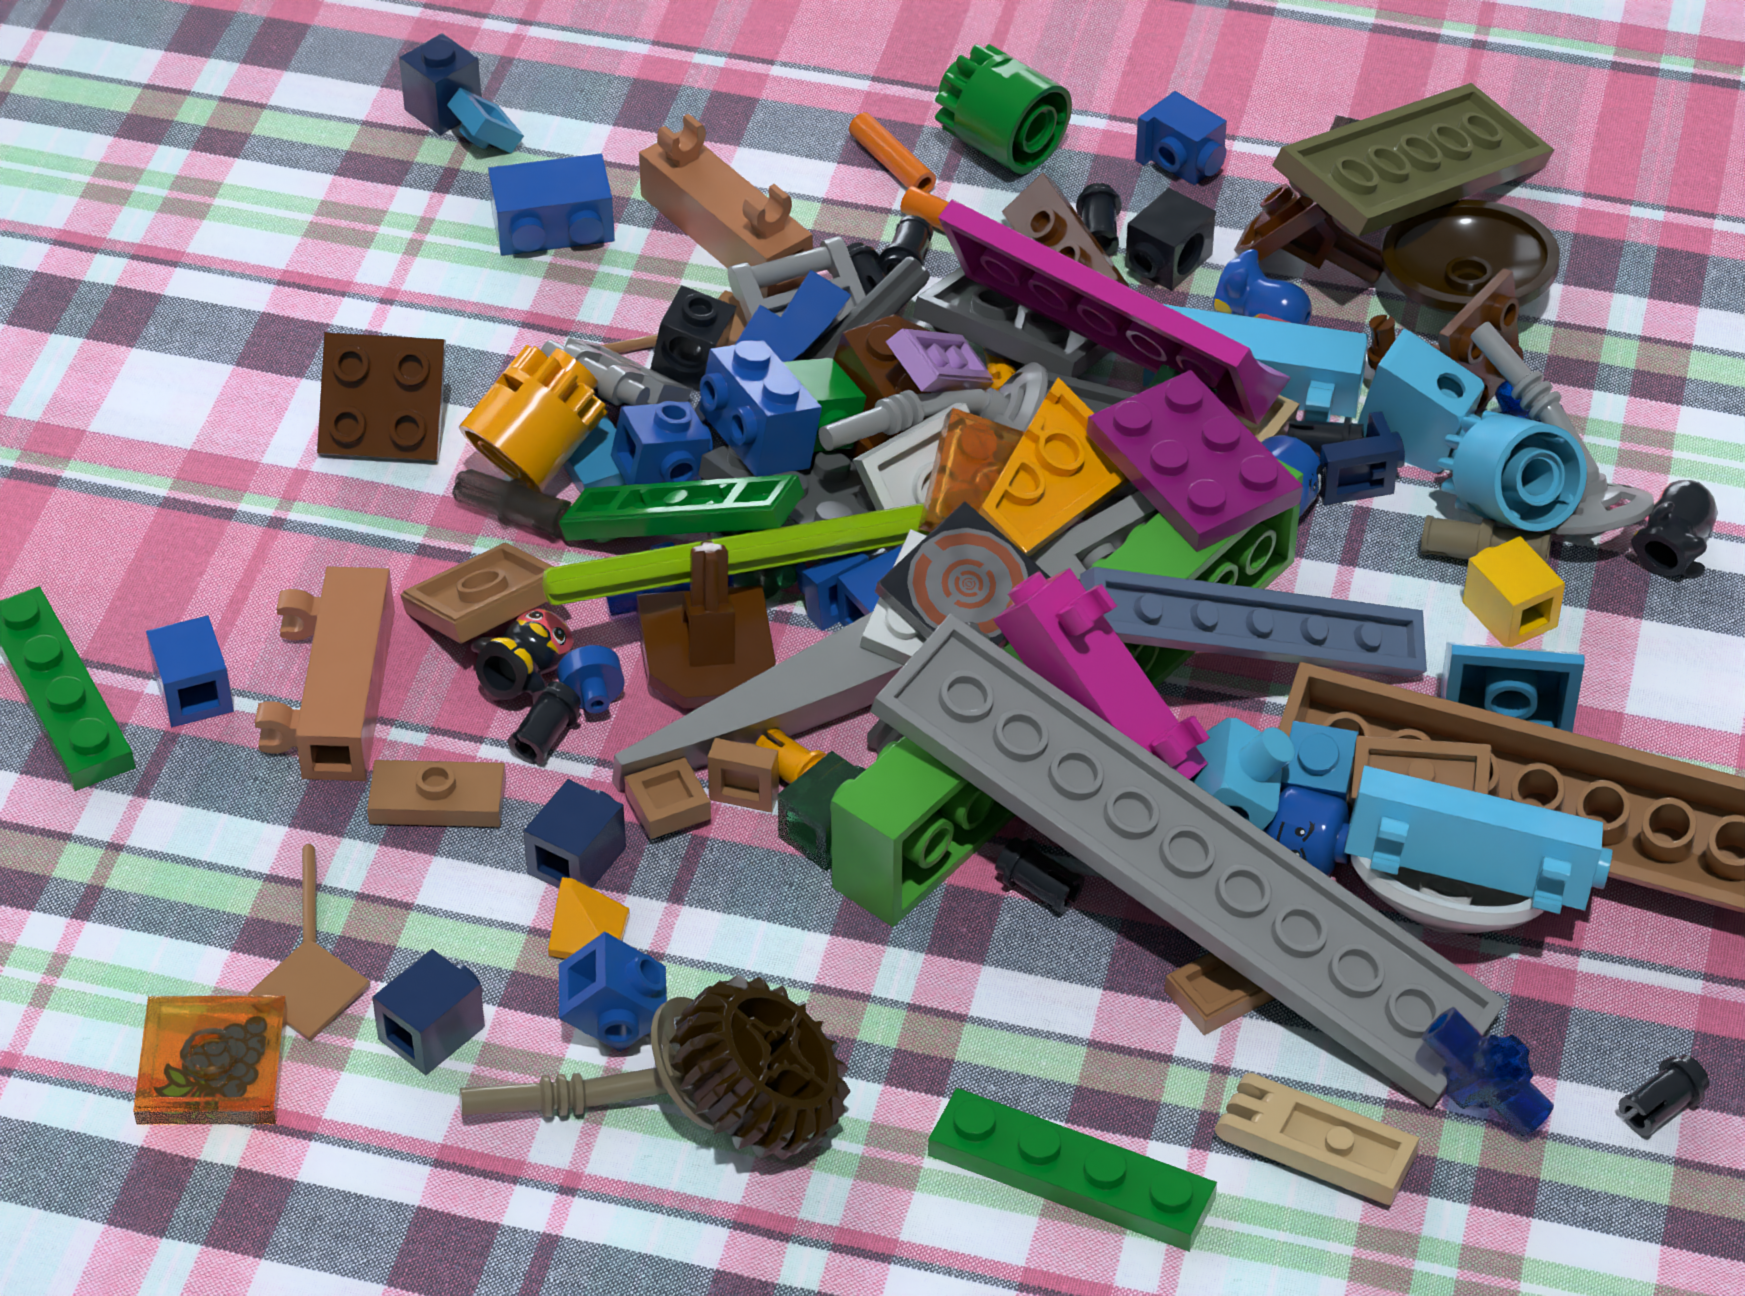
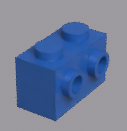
M764 340L741 341L736 345L710 349L706 373L700 381L701 402L699 411L736 452L755 477L810 468L822 406Z

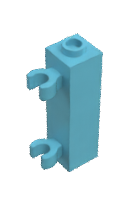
M1165 305L1249 347L1257 361L1291 377L1279 395L1300 403L1298 410L1306 411L1304 421L1330 422L1331 415L1356 418L1364 380L1369 334ZM1144 368L1143 387L1152 388L1168 380Z
M1364 765L1349 824L1344 853L1372 859L1370 869L1397 875L1399 866L1531 897L1533 898L1532 908L1560 914L1562 905L1585 910L1591 887L1604 889L1613 850L1602 847L1603 822Z

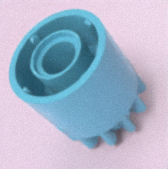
M1486 410L1483 412L1481 420L1470 417L1462 418L1461 425L1465 432L1464 437L1452 434L1446 435L1445 443L1454 450L1451 458L1443 457L1438 460V467L1452 471L1453 477L1445 480L1442 483L1441 489L1444 492L1458 495L1455 507L1459 510L1528 531H1544L1554 528L1565 521L1574 512L1583 496L1587 479L1585 456L1577 440L1563 428Z

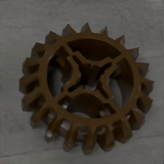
M736 975L729 981L719 980L715 985L706 987L682 1011V1016L676 1021V1033L669 1043L677 1053L670 1065L676 1072L685 1076L679 1090L694 1097L698 1104L694 1114L705 1113L714 1123V1135L725 1131L731 1135L734 1147L737 1150L750 1145L760 1159L772 1153L782 1160L791 1154H801L808 1147L813 1148L828 1134L827 1132L838 1123L839 1117L846 1111L843 1101L851 1091L843 1077L849 1068L834 1055L840 1044L827 1039L821 1030L825 1021H814L806 1012V1002L803 1001L796 1004L791 1001L783 985L770 990L766 981L760 976L750 982L740 975Z

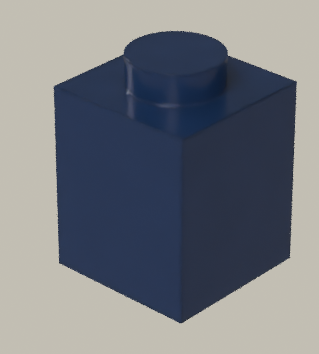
M443 33L399 57L404 110L440 136L462 123L447 106L459 88L482 97L479 59Z
M567 779L523 830L527 874L558 889L562 877L575 879L593 888L626 849L624 805L615 801L609 794L601 790H591Z
M430 949L372 996L378 1040L425 1076L428 1075L485 1027L482 1003L483 988L479 979L467 966L461 963L454 965L437 951Z

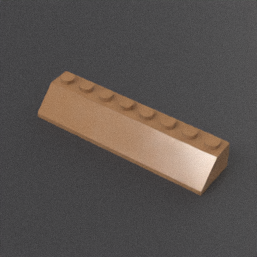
M1300 661L1278 728L1288 737H1290L1292 722L1299 721L1358 731L1359 736L1492 745L1488 795L1603 822L1602 847L1613 850L1608 877L1745 913L1744 777ZM1354 769L1346 802L1348 807H1352L1351 797Z

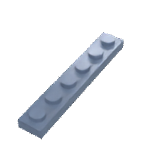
M1092 567L1080 574L1081 584L1086 591L1102 584L1116 603L1117 607L1103 615L1122 642L1299 664L1301 661L1321 667L1410 678L1427 672L1423 610L1101 567Z

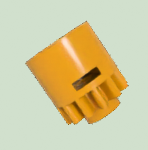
M526 344L459 425V430L476 450L503 473L528 490L541 494L605 416L607 411L604 409L606 405L594 396V388L598 385L597 379L578 360L558 348L547 357L538 347L534 346L531 348Z

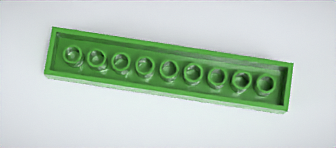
M1278 460L1302 484L1303 473ZM1300 504L1198 552L1159 512L1147 524L1137 525L1130 532L1123 545L1107 559L1097 560L1090 568L1101 567L1265 589L1294 563ZM1007 641L1003 650L1023 663L1009 641ZM1123 642L1155 689L1196 652ZM904 736L899 741H891L882 749L876 761L855 780L848 779L841 784L831 800L832 888L891 927H894L1010 822L1016 814Z

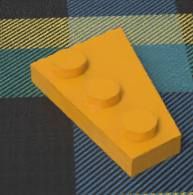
M1057 377L978 511L981 516L1028 557L1131 482L1087 435L1088 416L1094 414V412L1059 377Z

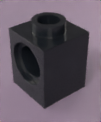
M1168 187L1127 223L1125 267L1173 291L1212 256L1216 211Z
M681 285L660 323L650 369L682 385L700 391V381L706 373L709 351L712 348L728 345L737 306Z

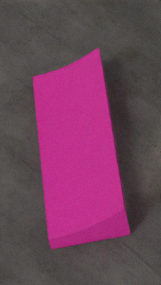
M951 199L938 217L967 278L1168 380L1191 370L1232 413L1256 425L1260 423L1291 378L1257 361L1249 347Z

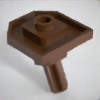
M1287 183L1277 187L1263 199L1260 204L1263 210L1247 224L1234 249L1238 256L1247 250H1257L1258 262L1278 249H1282L1318 269L1321 268L1326 259L1369 283H1375L1379 280L1384 271L1381 261L1382 250L1338 227L1333 222L1331 214L1313 199L1299 194L1292 187L1290 188Z
M702 541L699 546L691 549L690 591L639 594L636 597V610L648 685L684 709L701 707L776 665L762 585L728 588V550L725 545L714 544L713 541Z

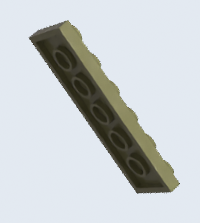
M1469 83L1283 146L1272 166L1289 179L1290 186L1296 192L1313 199L1331 214L1333 222L1338 227L1360 237L1542 169L1546 166L1554 149L1473 83Z

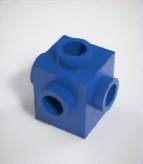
M665 401L660 404L621 406L611 457L627 485L697 481L702 478L698 475L702 455L713 450V441L709 428L702 424L689 401Z
M603 932L559 963V1019L619 1052L646 1034L651 1033L655 1012L663 1003L667 1002L665 965L607 932Z

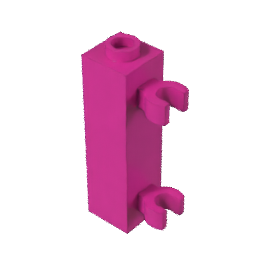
M1071 568L1047 580L1039 571L1022 581L1007 594L1013 604L993 620L1028 668L1186 778L1190 779L1208 764L1196 746L1206 742L1210 737L1195 716H1190L1178 722L1103 614L1113 610L1117 605L1102 584L1086 591Z

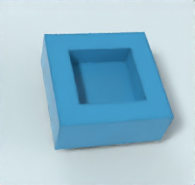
M459 88L447 104L462 122L459 131L480 148L486 149L491 144L512 153L524 137L522 132L497 104L465 89Z
M1293 721L1289 738L1294 745L1295 755L1283 767L1281 791L1289 786H1297L1337 796L1347 802L1354 769L1357 735L1359 736V732Z

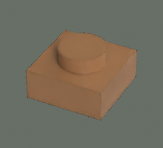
M715 738L707 756L709 799L772 813L779 796L778 750L759 747L751 743H739Z
M686 757L624 777L626 796L650 839L711 819V801Z

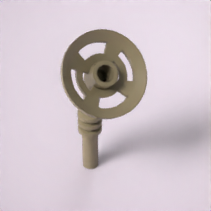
M675 997L663 1003L655 1012L651 1026V1045L656 1064L655 1068L584 1080L580 1073H573L570 1081L567 1080L565 1074H557L554 1082L551 1081L549 1075H541L539 1083L463 1087L459 1089L461 1116L541 1111L543 1117H551L553 1110H557L559 1116H567L571 1108L575 1115H583L585 1107L670 1094L677 1106L693 1122L703 1128L714 1130V1123L706 1114H694L698 1105L694 1097L679 1090L685 1076L676 1072L670 1065L677 1055L669 1043L676 1033L674 1020H678L682 1016V1011L694 999Z

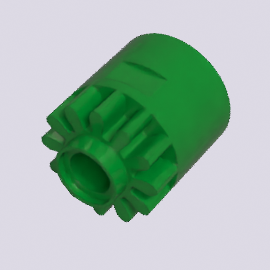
M975 44L970 52V59L959 55L957 60L949 66L943 75L939 85V94L935 98V102L943 106L935 115V120L943 124V130L1018 174L1032 172L1048 160L1064 137L1072 113L1071 95L1065 87L991 44H988L985 48Z

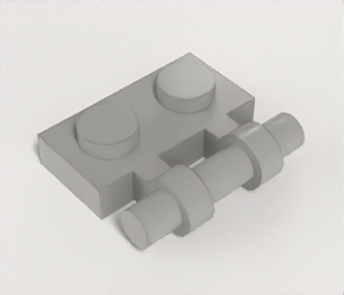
M568 337L565 346L553 340H548L541 349L547 357L558 348L578 360L597 379L598 385L595 388L598 389L599 397L616 406L622 403L634 406L660 404L665 401L687 402L692 392V389L598 343Z

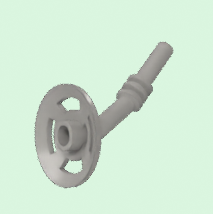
M1485 322L1474 330L1470 338L1514 388L1511 396L1515 400L1522 399L1520 406L1524 410L1531 409L1529 412L1530 418L1534 421L1540 419L1542 423L1558 426L1568 431L1577 440L1584 453L1587 479L1585 490L1578 506L1561 524L1542 532L1546 531L1559 535L1600 533L1629 526L1649 516L1655 507L1653 496L1645 490L1629 485L1607 483L1606 475L1599 473L1597 464L1559 402L1562 396L1558 391L1551 392L1553 386L1549 381L1542 382L1544 375L1540 371L1532 372L1490 322ZM1621 499L1630 500L1629 503L1610 510V506Z
M1032 362L1014 373L998 391L989 388L986 391L971 389L915 394L911 390L900 392V394H894L888 398L878 400L875 408L821 427L819 429V439L822 446L829 451L880 432H884L887 435L896 434L899 431L907 430L923 422V418H929L955 403H966L970 414H974L973 419L980 423L979 433L986 448L988 442H993L998 437L1001 440L989 452L997 472L1005 467L1046 396L1048 373L1044 366Z

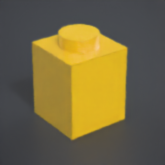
M1519 536L1499 546L1485 548L1476 556L1469 558L1463 603L1503 646L1514 647L1558 627L1565 582Z

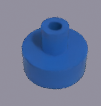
M589 645L577 648L565 655L557 667L559 682L568 685L578 694L581 700L579 708H585L589 713L596 714L607 710L610 702L616 699L624 688L625 680L620 659L613 650L604 646Z

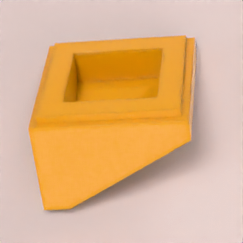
M562 877L548 946V956L567 959L603 932H607L622 941L630 916L629 908L575 879Z

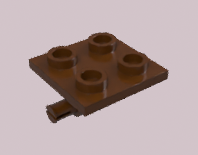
M1504 268L1438 333L1439 344H1430L1482 379L1485 388L1475 415L1481 413L1486 408L1488 402L1508 381L1472 341L1470 336L1474 330L1483 323L1490 322L1523 360V350L1519 346L1517 323L1519 301L1515 298L1514 273ZM1385 314L1374 316L1369 321L1372 345L1367 350L1368 365L1375 372L1378 364L1396 340L1395 319L1392 316L1387 319Z
M324 332L317 453L439 461L446 340Z

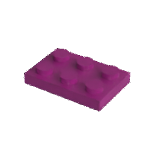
M1191 370L1088 416L1087 435L1196 552L1290 509L1301 502L1303 485Z

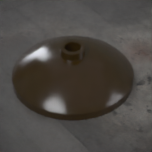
M1471 199L1456 200L1392 224L1384 236L1381 254L1384 272L1398 290L1422 306L1452 315H1457L1503 268L1514 273L1515 298L1519 301V308L1541 296L1553 284L1559 270L1560 259L1559 246L1554 235L1539 220L1524 211L1508 205Z

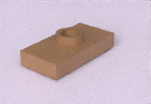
M374 760L367 806L369 824L500 827L506 783L505 763Z

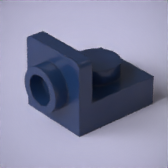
M1382 411L1369 413L1366 438L1321 445L1320 462L1324 474L1323 486L1319 496L1323 505L1394 494L1397 468L1404 466L1405 451L1400 434L1397 431L1391 432Z

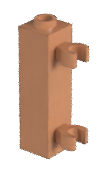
M689 113L683 116V130L673 133L669 128L663 126L658 130L657 143L639 152L641 196L727 269L729 266L747 262L750 266H755L813 249V234L789 215L792 208L790 196L776 184L769 186V198L703 144L706 137L705 127ZM806 276L760 288L763 299L798 287Z
M326 566L321 597H314L310 593L299 589H285L279 593L276 610L277 615H283L280 637L288 640H303L314 634L300 710L292 709L286 704L275 701L258 703L255 718V728L261 729L258 747L259 751L274 754L283 753L292 747H297L302 779L367 781L395 613L390 568Z

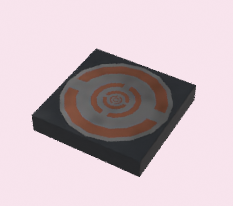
M964 501L877 582L875 593L926 639L931 636L951 613L964 623L974 622L978 624L980 631L989 635L990 641L1001 648L1008 640L993 619L1013 604L1007 594L1036 572L1040 571L1046 580L1051 577Z

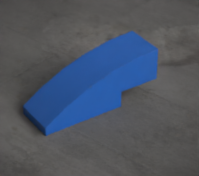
M810 270L782 316L780 317L764 306L759 305L735 345L741 341L764 340L782 362L799 361L829 332L842 314L851 294ZM700 398L694 411L696 412L702 424H704L709 421L699 411L701 402Z

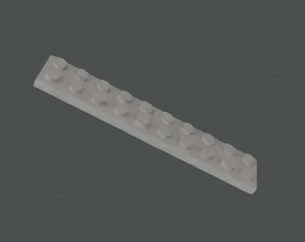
M951 613L874 699L870 712L1429 1107L1433 1106L1507 1002Z

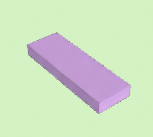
M902 328L886 341L922 392L985 390L993 383L992 375L963 335Z

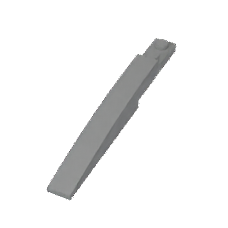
M1138 491L1057 536L1029 558L1050 577L1071 568L1078 580L1081 581V573L1090 569L1097 560L1107 559L1125 543L1128 535L1137 525L1147 524L1159 511ZM871 612L615 754L612 783L618 792L624 791L625 776L682 757H686L693 770L708 765L707 756L715 738L756 744L760 736L764 735L771 742H776L768 737L767 730L777 728L790 737L873 704L875 697L904 665L860 647L862 635L873 613Z

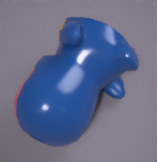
M1254 249L1242 252L1237 258L1227 263L1220 276L1213 299V308L1215 310L1233 315L1239 314L1247 317L1308 325L1312 314L1311 300L1305 290L1289 281L1267 278L1258 264V251Z

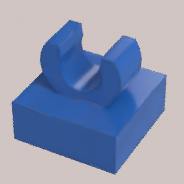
M863 552L829 557L810 568L802 562L795 565L798 588L805 594L807 616L821 631L839 623L837 577L868 562V556Z

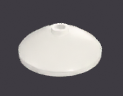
M1351 855L1354 868L1365 885L1375 895L1405 917L1437 932L1481 933L1503 930L1522 925L1545 911L1532 908L1533 898L1401 866H1399L1397 875L1370 869L1372 859Z

